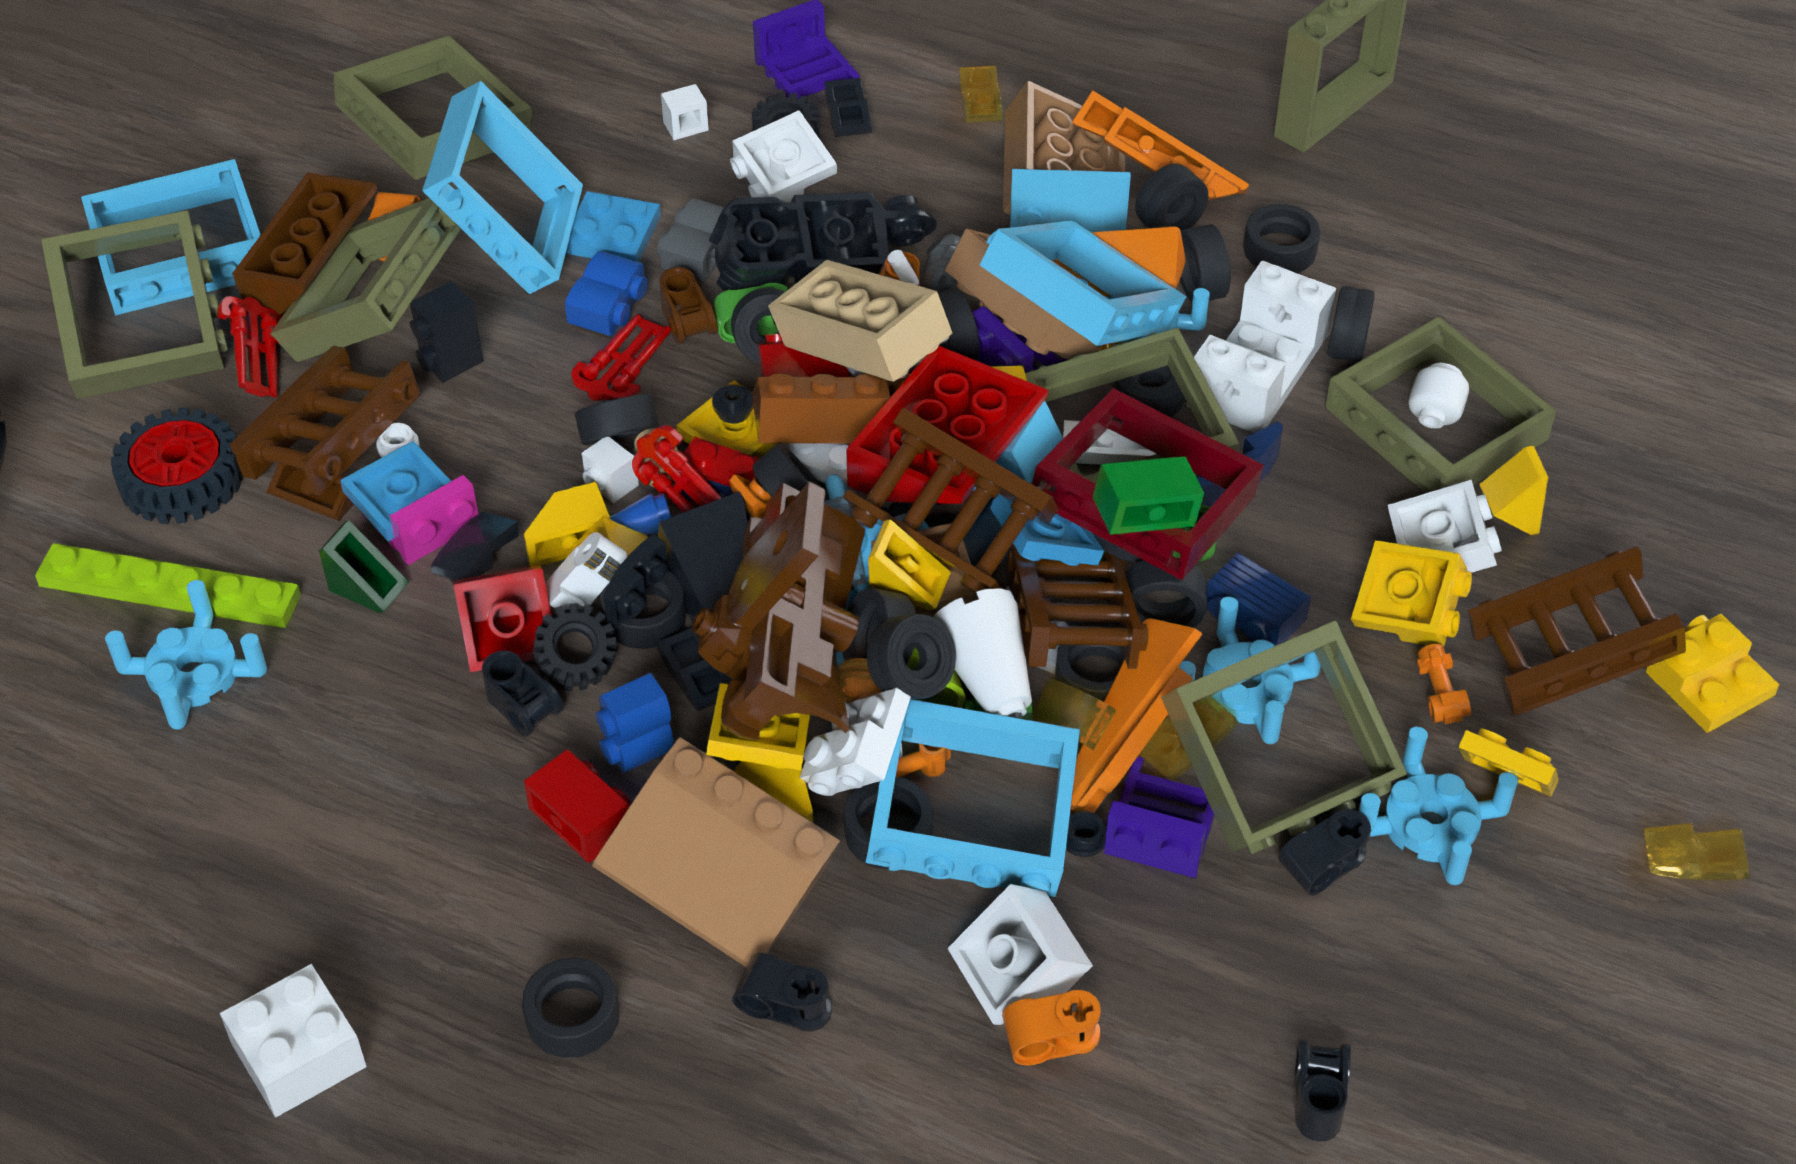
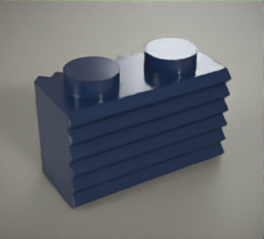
M1239 552L1234 557H1231L1229 563L1226 562L1225 566L1221 567L1213 578H1210L1206 591L1207 610L1215 618L1218 619L1221 600L1225 597H1233L1238 601L1235 627L1241 628L1242 632L1246 633L1253 642L1256 640H1266L1274 644V646L1284 643L1307 620L1311 601L1310 595Z

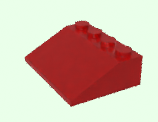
M938 346L934 352L928 354L846 448L847 486L867 495L870 493L903 444L900 441L902 434L893 423L902 408L907 409L996 462L1046 400L1049 390ZM927 450L922 455L917 454L885 502L914 503L939 465L936 461L939 457ZM961 472L959 477L953 476L936 503L962 504L975 488L973 485L975 479Z

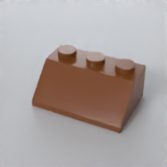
M787 374L757 377L752 402L758 442L851 444L889 400L890 394L887 381L870 374H862L856 377H834L829 374H818L813 377H791Z

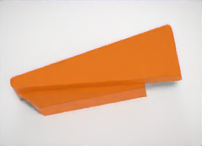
M1093 90L1072 121L1073 125L1103 137L1106 144L1153 173L1170 164H1180L1187 167L1205 183L1209 193L1208 200L1234 194H1245L1249 188V184L1128 108L1124 107L1122 109Z
M1178 227L1091 232L1173 288H1177L1186 263L1181 231ZM1051 260L1076 278L1086 280L1088 286L1101 295L1111 296L1059 260Z
M1147 619L1142 623L1146 624L1148 629L1146 651L1139 652L1137 669H1128L1126 660H1124L1076 758L1070 808L1072 815L1080 811L1095 813L1107 794L1111 793L1168 715L1161 697L1193 680V677L1179 668V665L1202 635L1196 628L1156 619Z

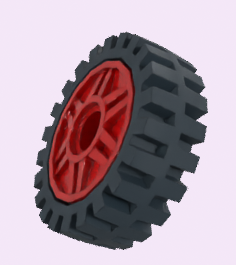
M179 408L177 415H172L171 409L161 411L162 418L156 419L154 414L144 417L146 425L143 426L139 422L131 425L132 434L124 432L119 437L120 444H115L112 450L114 456L111 457V466L115 483L123 502L137 516L141 513L143 519L151 522L157 517L161 524H169L171 517H174L176 523L181 524L186 523V515L192 514L196 521L204 518L203 510L207 509L211 514L220 510L218 501L227 504L232 499L231 492H238L240 488L239 480H243V475L238 466L236 456L229 445L236 436L225 420L220 421L218 415L211 412L206 416L205 410L197 408L192 415H190L188 408Z

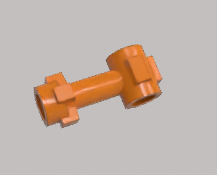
M1430 644L1420 649L1416 665L1419 674H1429L1435 695L1428 696V708L1433 723L1443 721L1444 724H1451L1463 721V717L1471 716L1470 701L1466 690L1454 691L1447 673V669L1453 668V660L1450 653L1446 654L1444 647L1440 644Z
M919 744V751L899 757L896 777H902L918 770L929 777L942 775L946 770L947 761L951 759V749Z

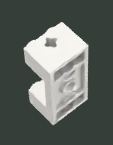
M1260 262L1245 284L1240 321L1229 337L1223 340L1209 335L1194 356L1228 423L1252 433L1270 424L1329 334L1336 293L1335 287L1268 262Z

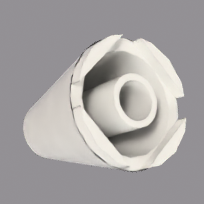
M1000 588L985 589L976 592L979 600L964 604L961 597L940 609L933 618L946 627L953 639L956 651L955 671L985 713L1018 719L1022 718L1027 712L1026 708L1032 702L1018 606L1012 593Z

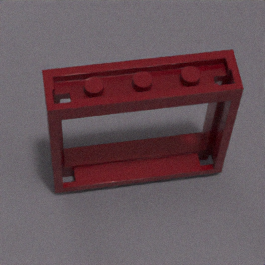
M1113 388L1036 466L1032 485L1052 496L1059 508L1056 514L1183 580L1254 498L1264 465ZM1116 417L1122 420V424L1113 420L1112 418ZM1107 429H1110L1164 458L1186 457L1195 474L1226 490L1189 532L1182 528L1110 535L1092 498L1096 483L1069 470V468ZM1052 486L1055 487L1054 493L1049 491ZM1174 551L1181 554L1180 559L1172 556Z

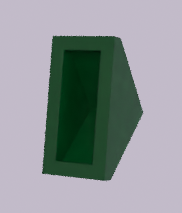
M350 520L345 521L319 550L329 591L378 613L384 612L409 583Z

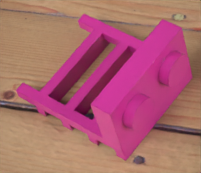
M462 475L389 515L394 539L389 541V546L393 550L397 549L400 552L403 561L407 565L444 546L464 524L478 515L473 484Z

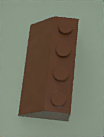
M307 172L233 271L232 275L243 300L247 297L255 298L261 306L273 309L281 315L305 292L378 190L376 183Z

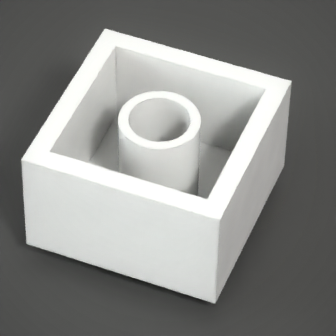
M312 964L220 1013L233 1048L275 1118L367 1067L357 1035Z

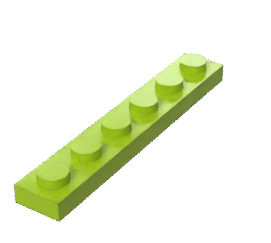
M55 543L50 547L35 574L39 587L194 613L187 592V585L191 581L200 580L205 585L215 617L285 629L301 597L298 584Z

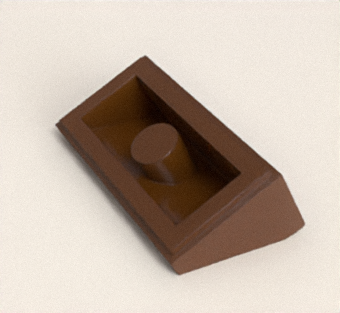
M278 464L266 493L339 522L354 505L342 490L340 480L345 477L340 476L321 496L313 494L303 469Z

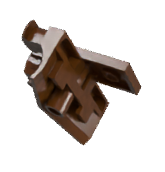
M808 482L801 491L783 483L768 500L766 515L763 519L751 517L746 527L742 544L744 558L736 572L729 595H723L710 610L705 607L702 608L697 614L692 627V632L698 635L699 655L712 668L734 679L730 681L725 692L721 712L722 724L737 737L750 741L759 739L761 729L774 715L781 716L794 713L816 715L833 722L845 734L850 729L835 651L843 653L852 643L858 630L859 617L845 609L865 529L855 518L825 504V489L811 482Z

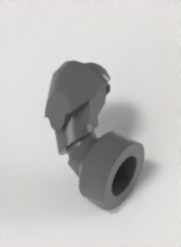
M947 234L935 241L927 249L926 252L929 256L923 268L924 288L935 290L938 293L955 288L961 292L956 287L958 281L945 271L961 239L959 235Z

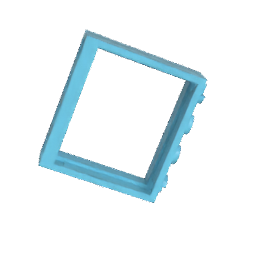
M479 81L451 97L422 191L529 294L559 280L583 184L482 81ZM472 131L544 202L533 246L459 175ZM453 182L458 188L453 189L448 183Z
M235 159L81 197L90 229L171 214L233 198L247 240L199 252L200 259L208 258L213 282L206 283L208 292L236 285L232 273L260 236ZM111 254L98 256L115 316L194 296L185 256L118 273L115 271Z
M1073 220L997 229L986 241L989 247L980 263V266L1096 346L1147 336L1154 332L1168 331L1187 297ZM1051 260H1059L1114 297V299H1107Z
M910 699L885 779L879 782L866 863L889 867L890 871L901 869L924 873L934 879L951 878L974 882L976 885L984 888H1007L1012 884L1045 891L1048 896L1056 897L1064 868L1080 729ZM901 741L1059 769L1048 857L887 828Z

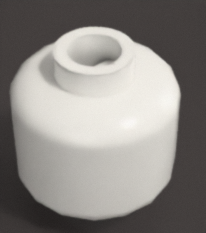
M1447 363L1432 364L1430 367L1420 370L1417 374L1408 400L1409 409L1419 418V422L1426 427L1436 429L1443 427V425L1453 424L1463 414L1469 394V383L1457 367Z

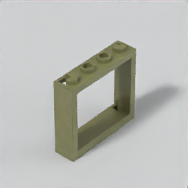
M1326 0L1289 28L1274 137L1304 153L1393 83L1407 0ZM1366 15L1359 60L1317 92L1323 48ZM1318 35V36H1320L1321 38L1318 40V39L1315 38V36Z
M450 36L333 73L335 105L414 180L427 176L440 132L421 138L377 98V95L448 72L465 89L482 81L530 131L531 118H533L531 107L525 101L521 100L505 83H502L486 66L478 62ZM473 131L463 163L493 153Z
M430 198L350 227L305 292L290 305L270 334L296 362H300L324 354L332 346L345 347L392 331L461 228ZM357 252L364 257L361 262L355 257ZM387 256L362 294L344 301L370 263Z
M188 210L41 239L68 381L76 399L224 369L221 352L228 351L227 341L223 328H215L213 318L218 317V301L215 293L208 294L206 283L213 282L208 258L200 259L199 249L205 248L206 245L201 225L192 224ZM182 240L204 342L87 366L67 262Z
M1440 317L1433 319L1330 378L1325 406L1327 410L1424 493L1472 480L1473 485L1493 474L1523 448L1533 445L1536 448L1549 440L1556 410L1547 404L1545 400L1537 396L1522 384L1518 378L1507 372L1492 360L1487 353L1481 351ZM1430 358H1434L1439 363H1447L1457 367L1468 381L1469 388L1515 424L1516 427L1457 463L1452 464L1374 399L1370 393Z
M1178 328L1158 334L1154 332L1145 338L1128 343H1116L1105 350L1088 355L1080 354L1068 361L1048 367L1040 366L1038 370L1025 373L1028 382L1049 390L1048 397L1045 402L1168 365L1203 434L1238 451L1239 442ZM1154 454L1135 461L1163 459L1164 457ZM1074 463L1069 470L1081 476L1076 463ZM1099 472L1083 477L1096 483Z
M1336 620L1178 687L1161 697L1231 852L1247 847L1250 854H1254L1277 843L1273 836L1274 834L1288 829L1290 836H1294L1317 825L1313 818L1314 816L1327 811L1329 817L1343 809H1354L1356 805L1353 798L1364 793H1373L1378 797L1385 795L1393 788L1391 781L1407 774ZM1315 652L1371 774L1249 828L1193 704Z

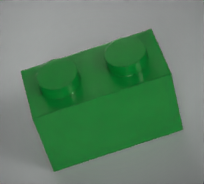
M1186 457L1101 464L1092 498L1110 535L1194 527L1204 497V491Z

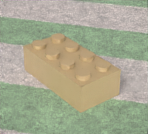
M830 260L824 261L768 305L785 347L892 382L905 376L912 366L924 356L934 352L939 344L952 334L937 291Z

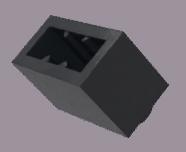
M452 281L420 296L410 303L413 320L410 321V328L417 339L419 348L415 351L419 364L426 372L432 371L444 383L484 362L474 303Z

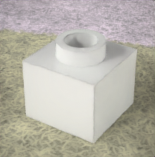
M696 84L661 93L663 123L673 140L709 131L707 103Z
M610 437L602 438L582 452L584 482L586 484L596 482L600 493L612 503H615L639 486L638 478L632 469L634 455Z

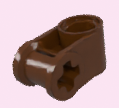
M681 267L670 268L664 271L659 279L661 308L671 328L675 342L677 344L683 343L686 337L707 332L710 335L716 333L717 324L713 309L708 299L704 297L694 274L690 270Z

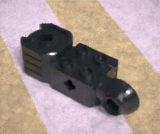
M871 192L794 195L791 202H784L777 197L734 198L722 210L709 238V241L716 245L715 262L720 272L716 284L724 291L757 287L767 283H779L785 286L790 277H794L796 284L826 260L878 274L889 253L888 244L899 247L914 245L936 229L937 221L925 207L918 205L917 198L911 195L893 197L887 200L883 207Z

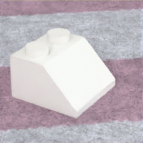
M1012 884L948 947L949 952L994 1025L1004 1023L1002 1012L1011 1003L1022 999H1037L1066 993L1093 966L1047 893Z

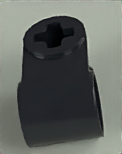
M506 650L496 651L484 660L482 672L487 700L522 736L527 737L533 733V726L550 714L558 715L564 711L563 701L555 688L547 680L536 674L517 654Z
M1343 809L1312 829L1293 837L1281 849L1278 860L1309 895H1317L1327 889L1334 881L1353 869L1358 868L1364 862L1367 852L1365 844L1368 842L1371 834V824L1362 813L1352 809Z
M755 953L750 957L732 997L734 1005L746 1015L758 1019L772 1020L802 1031L811 1032L821 1029L831 1019L832 1014L831 1002L827 997L829 991L827 978L821 971L787 962L766 953ZM811 981H814L815 989L812 988ZM801 1010L804 1011L805 1018L802 1017Z
M1298 1040L1294 1081L1297 1084L1295 1121L1301 1134L1310 1140L1317 1142L1328 1141L1334 1138L1340 1131L1348 1099L1351 1045L1342 1044L1338 1049L1312 1046L1308 1044L1307 1040ZM1315 1106H1322L1328 1110L1317 1109Z

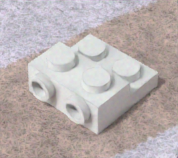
M796 111L732 141L733 158L730 159L732 169L738 179L747 178L751 184L748 187L751 197H777L784 202H791L794 195H804V188L837 173V163L800 111Z
M1472 480L1388 505L1397 544L1460 553L1467 571L1471 573L1497 565L1494 553L1502 551L1495 526L1486 528L1485 525L1486 520L1493 519L1486 495L1477 496Z
M894 688L845 704L850 729L845 734L832 722L833 731L813 737L804 752L805 764L800 779L805 780L808 783L809 789L813 792L825 796H832L838 792L861 788L864 785L884 780L911 696L898 688Z

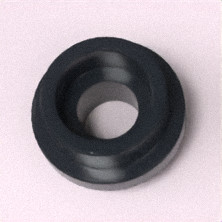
M739 385L722 387L713 395V410L726 423L736 424L743 422L753 410V394L747 388Z
M1080 811L1069 817L1066 850L1079 857H1091L1100 853L1105 848L1107 830L1101 818L1088 811ZM1086 835L1090 838H1080L1078 836Z

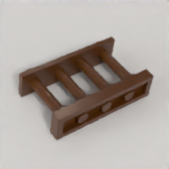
M332 346L229 445L236 456L243 477L257 480L273 463L303 469L313 494L321 496L421 393L408 361L402 360L385 378L355 372L346 349ZM350 388L370 392L360 403L341 399ZM325 412L345 416L335 427L315 423ZM300 437L319 441L309 453L289 449Z
M902 408L893 423L902 434L900 441L903 444L866 499H863L849 489L845 492L843 497L853 508L850 515L870 529L875 524L882 527L884 521L891 519L941 564L961 575L963 578L960 583L976 595V592L985 589H1002L991 575L1027 521L1033 522L1038 517L1049 524L1059 508L1051 495L907 409ZM927 450L939 457L936 461L939 466L903 520L899 521L881 510V507L916 455H922ZM961 472L975 479L973 485L976 488L945 535L936 544L918 533L917 530L953 476L959 477ZM1000 494L1013 502L1010 506L1013 511L974 567L954 555V552L990 498L996 499Z
M1014 544L1011 545L1008 552L1006 577L1009 590L1018 606L1028 667H1046L1048 649H1055L1056 645L1121 646L1128 669H1137L1139 652L1146 651L1148 629L1146 624L1140 623L1125 576L1126 560L1118 559L1104 551L1103 560H1100L1098 566L1081 563L1077 566H1071L1061 561L1050 559L1032 561L1021 556ZM1043 576L1101 578L1102 582L1044 581ZM1050 599L1107 600L1108 604L1050 603ZM1050 621L1114 623L1116 628L1056 626V622Z
M1638 546L1625 551L1613 552L1604 559L1501 598L1486 600L1477 607L1468 610L1472 636L1475 641L1492 635L1512 675L1504 678L1507 704L1514 716L1686 652L1685 626L1678 614L1675 613L1665 618H1657L1637 583V580L1643 578L1642 552ZM1618 587L1641 626L1619 635L1614 634L1594 598ZM1573 604H1577L1598 642L1577 651L1571 650L1552 615V612ZM1534 619L1555 659L1529 667L1509 629Z

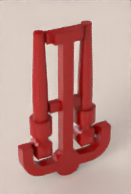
M234 296L225 297L218 304L217 313L218 318L225 320L230 317L232 319L230 321L231 335L234 336L238 386L245 389L246 393L259 397H277L278 368L276 346L279 342L270 333L282 317L273 309L261 306L255 298L247 297L243 300ZM257 317L262 318V343L258 339ZM246 347L248 348L249 381L246 380ZM259 352H266L269 387L261 385Z
M636 314L603 350H599L591 358V363L585 364L579 361L571 371L573 385L587 392L588 397L594 401H601L603 399L609 401L638 395L641 392L640 386L632 382L640 375V369L669 335L671 328L669 326H660ZM637 325L641 327V333L623 353L617 352ZM653 335H655L656 337L634 359L635 355L641 350V348L648 342V340ZM611 359L615 360L614 364L600 380H595L599 375V370H604ZM611 383L613 385V390L608 389Z
M661 425L653 430L651 434H645L637 440L638 452L632 460V469L636 477L645 486L653 481L652 486L660 494L664 493L683 512L695 508L680 493L682 490L699 506L721 499L722 497L688 463L689 459L681 451L677 452L675 450V446L680 444L684 438L673 427ZM646 458H652L676 482V484L673 486V481L665 473L660 474L658 472L659 467L652 460H648L645 463L644 460Z

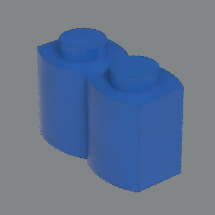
M598 251L588 263L583 277L576 281L566 298L567 323L608 336H612L619 326L624 327L629 319L631 307L637 300H641L647 290L648 280L644 277L643 263Z
M651 673L599 697L600 711L595 712V716L605 737L599 743L605 759L611 766L617 763L624 774L667 754L672 748L674 739L669 724L671 721L669 703L666 694Z

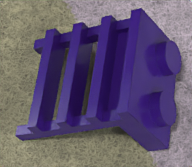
M811 0L753 21L755 63L765 68V75L775 80V87L778 90L783 89L785 98H789L790 93L797 94V99H800L802 95L808 96L822 91L826 81L860 78V75L825 36L824 6L819 0Z
M985 306L972 312L978 330L980 346L977 360L980 363L990 367L1023 366L1025 373L1039 369L1033 364V357L1043 366L1047 367L1068 361L1065 358L1059 360L1050 351L1047 355L1032 350L1025 344L1027 338L1010 331Z
M1138 756L1131 766L1120 801L1112 802L1108 814L1104 854L1196 878L1215 816L1206 795L1201 788L1140 773L1144 758ZM1136 790L1206 809V811L1202 813L1134 795L1133 793Z

